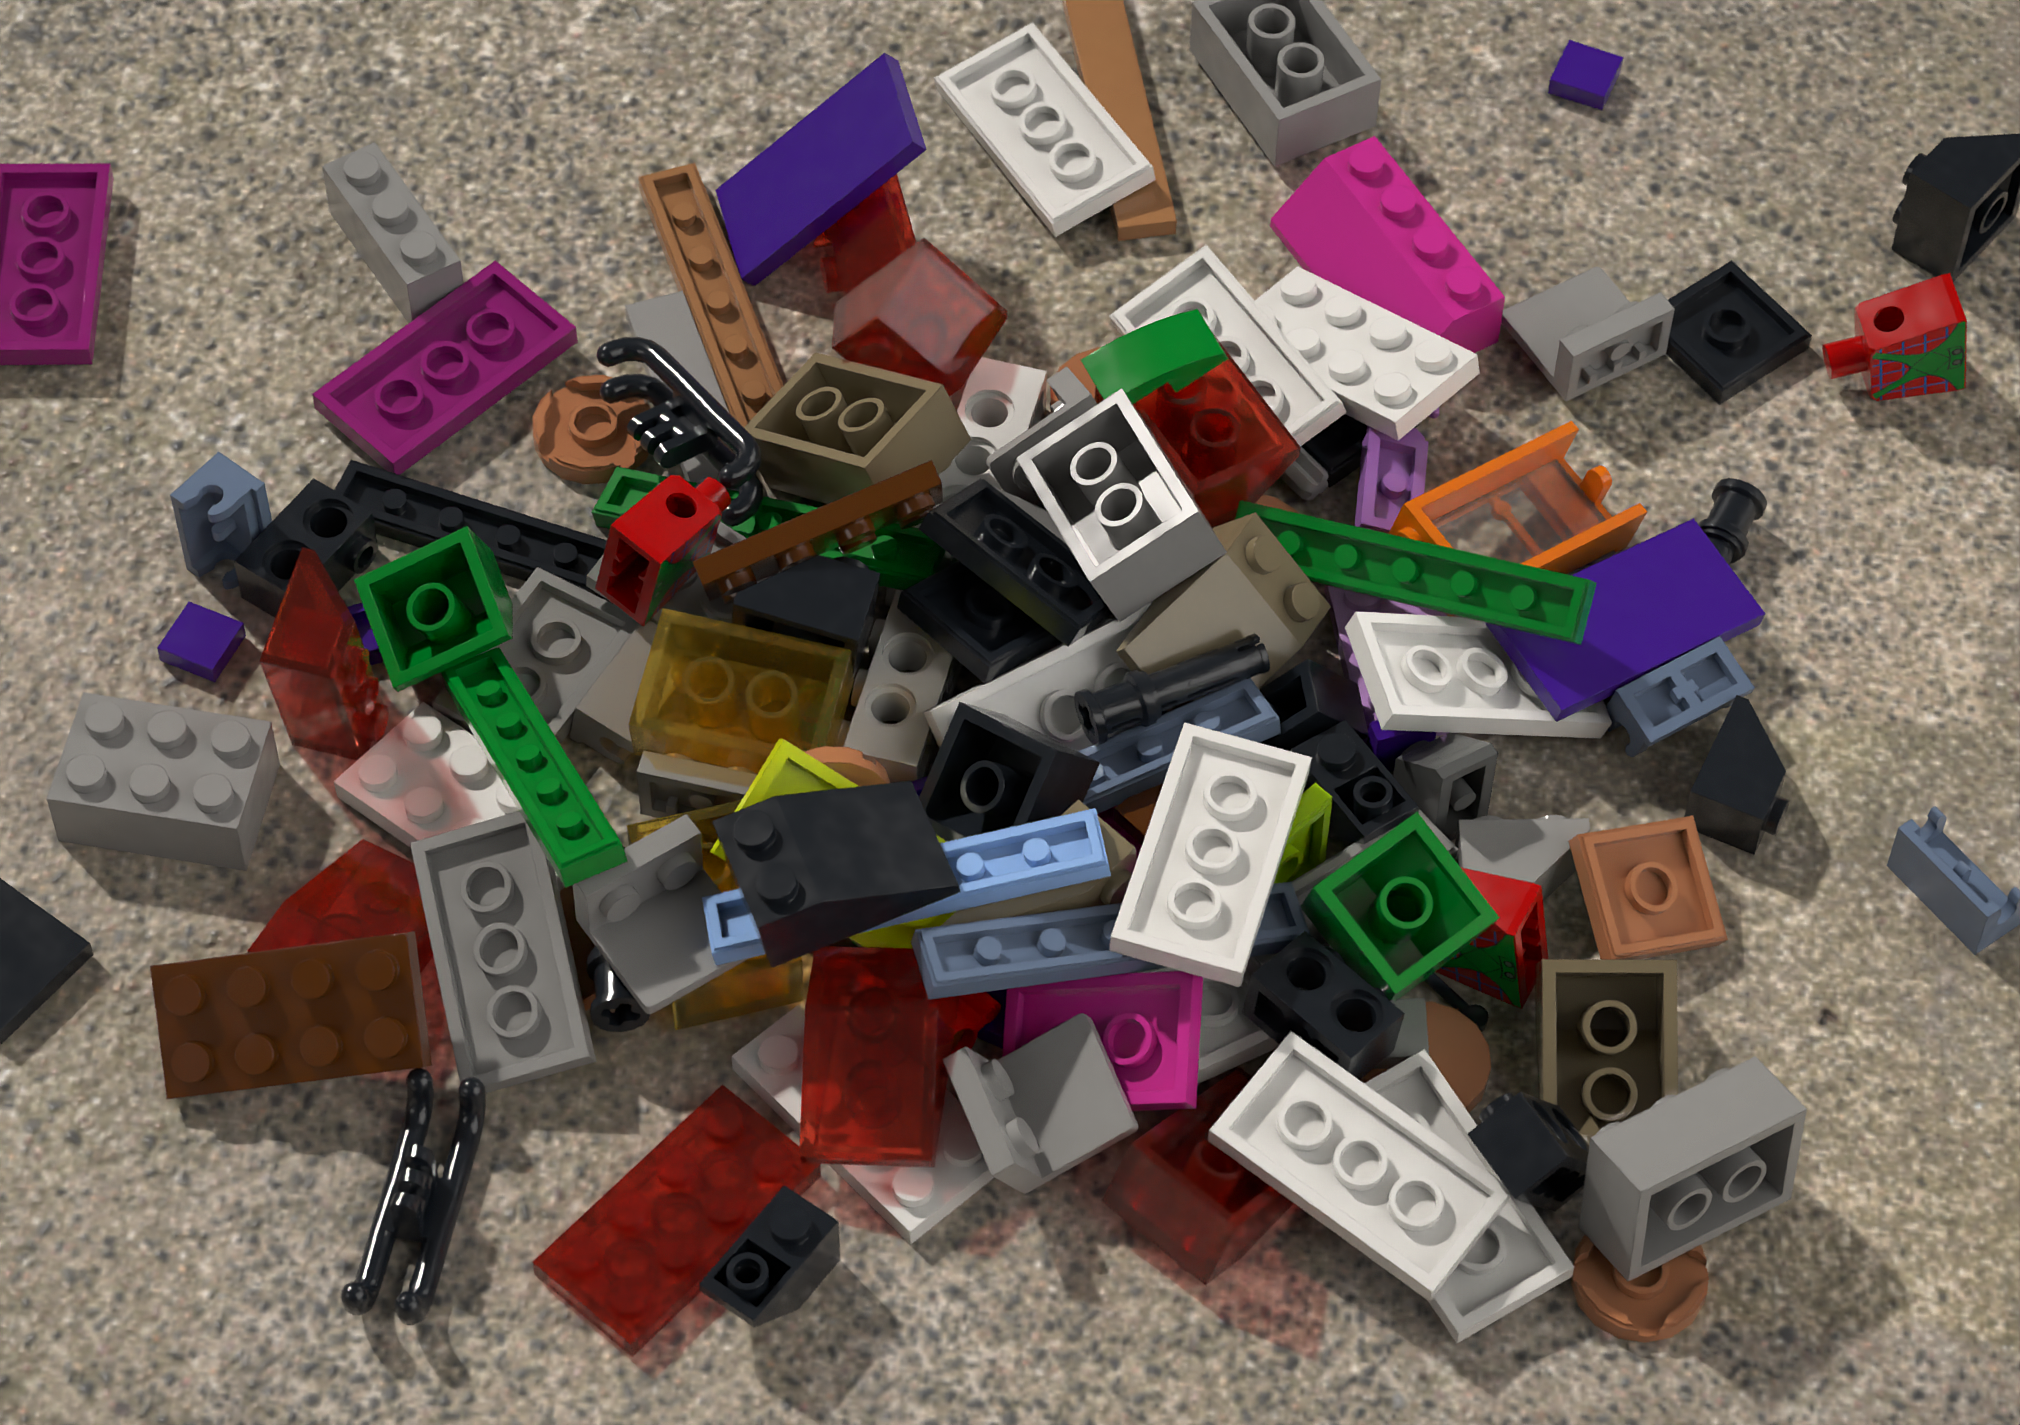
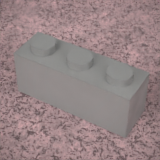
M375 142L322 166L330 214L408 323L463 284L461 260Z

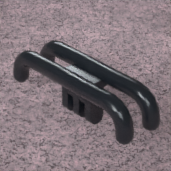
M622 337L602 344L598 348L596 355L601 365L612 367L627 361H637L646 364L662 380L660 381L656 377L645 374H624L611 378L601 385L600 396L607 403L613 404L629 398H641L649 401L654 406L634 416L627 425L628 433L636 441H640L641 446L650 455H654L655 461L664 469L672 468L702 454L719 472L717 480L727 490L736 489L739 493L737 498L732 500L731 504L722 512L721 520L725 525L730 527L738 526L754 516L763 503V485L756 475L761 466V449L755 438L658 343L642 337Z
M415 1068L406 1077L407 1100L404 1119L355 1281L347 1283L341 1290L342 1304L346 1311L354 1316L367 1313L374 1306L383 1283L395 1239L398 1238L421 1242L422 1245L409 1289L399 1294L395 1300L396 1314L399 1320L406 1325H415L426 1318L435 1297L480 1143L485 1119L486 1090L480 1079L467 1077L459 1085L457 1125L442 1177H438L434 1153L424 1146L431 1120L434 1098L433 1078L428 1070L424 1068Z

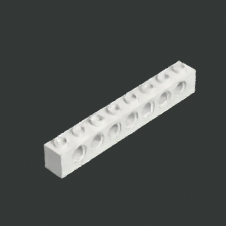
M976 356L968 379L958 378L952 403L971 441L952 460L951 465L939 474L942 482L943 502L980 478L986 480L992 486L1003 490L986 465V459L1043 419L1046 410L1047 371ZM953 557L950 565L958 562V560ZM887 587L885 603L886 606H890V610L886 620L877 618L874 623L868 650L869 655L874 657L869 671L859 669L856 675L851 697V705L855 706L856 709L852 721H841L834 747H850L863 752L864 759L872 761L875 765L877 760L886 768L890 782L895 783L914 781L926 776L937 742L923 712L952 697L962 663L897 608L900 593L903 590ZM911 670L915 672L903 673L901 671ZM886 721H896V722H899V723H896V724H885V723H883V722H886Z

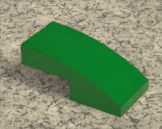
M1198 309L1140 327L1102 346L1081 359V362L1104 400L1122 388L1132 404H1134L1167 382L1175 392H1178L1226 361L1228 357Z

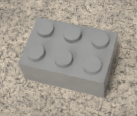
M1196 0L1192 2L1189 50L1275 167L1376 126L1381 78L1322 0Z
M1122 388L1016 457L1089 582L1119 622L1227 553L1162 447Z
M83 692L47 796V803L58 841L247 871L280 767L272 722Z
M1755 1056L1731 1069L1722 1068L1714 1072L1706 1081L1676 1096L1667 1095L1658 1100L1651 1108L1621 1123L1613 1122L1606 1125L1595 1136L1590 1138L1579 1229L1588 1236L1591 1242L1629 1282L1790 1200L1807 1108Z

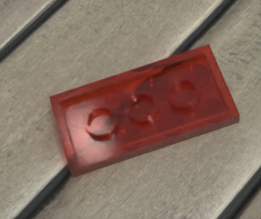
M722 1084L532 1262L534 1275L633 1357L701 1292L699 1291V1283L783 1185L801 1196L821 1177V1163Z

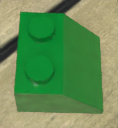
M468 526L354 579L392 686L397 692L513 639V604L493 551Z
M1418 812L1315 885L1300 905L1303 912L1330 947L1342 956L1347 966L1372 987L1380 989L1390 1001L1393 999L1394 1002L1431 976L1500 918Z

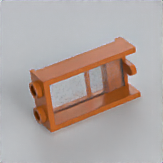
M1570 421L1404 503L1388 534L1568 574L1613 550L1618 552L1626 548L1646 516L1647 511L1641 503H1638L1613 517L1601 504L1612 485L1609 471L1604 466L1598 465L1588 470L1583 480H1581L1564 459L1579 431L1577 426Z

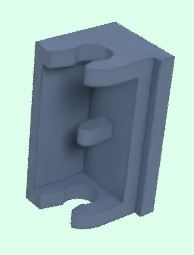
M220 452L216 453L170 494L186 568L198 578L212 571L221 560L230 559L234 561L272 522L265 483ZM235 568L224 575L222 579L224 589H233L239 586Z
M1719 636L1617 689L1606 706L1612 722L1607 730L1610 732L1623 725L1630 737V743L1626 745L1625 752L1628 756L1635 757L1646 751L1653 744L1722 708L1730 707L1736 695L1745 697L1752 693L1755 687Z
M1934 806L1929 811L1928 819L1921 829L1912 819L1898 827L1887 867L1976 955L2020 925V890L2017 887H2013L2008 896H2006L1943 833L1947 818Z

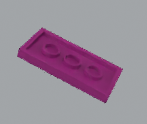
M110 163L0 164V365L93 364L114 181Z
M495 260L312 394L314 408L386 471L400 475L578 342L576 326Z

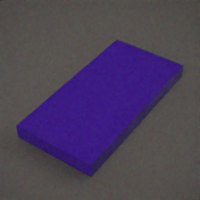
M884 52L715 190L741 280L753 286L759 284L927 150L897 59Z
M1693 518L1571 575L1597 583L1581 645L1486 623V626L1554 720L1558 722L1612 696L1617 689L1719 636L1726 642L1759 626L1766 613Z

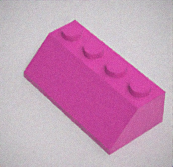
M1375 136L1324 158L1270 219L1271 229L1304 270L1473 353L1498 343L1505 296Z

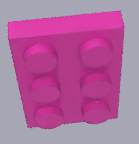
M1183 971L1125 973L1007 989L1002 1058L1072 1017L1084 1013L1092 1019L1132 1111L1196 1109L1203 977Z

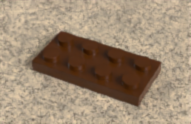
M930 460L692 562L709 601L722 597L725 605L734 603L737 592L757 584L759 580L785 571L812 557L837 547L840 548L843 555L860 550L877 541L875 531L898 522L901 530L921 524L928 512L934 509V506L943 503L942 482L933 461Z
M415 931L150 966L167 1099L422 1068L432 1065Z

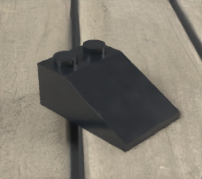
M912 781L778 795L712 821L730 872L771 968L961 892Z

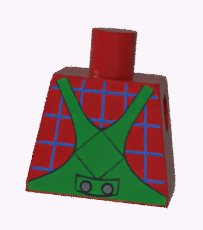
M1950 273L1860 302L1854 308L1855 337L1822 345L1824 362L1829 378L1836 379L1861 373L1869 397L1876 401L1966 389L1967 319Z
M679 475L667 477L611 524L595 589L644 627L696 572L692 561L711 554L722 512L731 504V497L727 489L712 477H704L694 487Z
M1461 868L1500 918L1440 967L1436 973L1522 1009L1535 986V963L1542 959H1548L1542 885Z

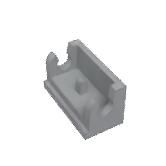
M649 621L644 627L639 624L575 708L569 738L579 744L581 742L617 763L624 764L631 755V752L633 753L639 746L643 736L682 684L701 663L703 653L652 621Z

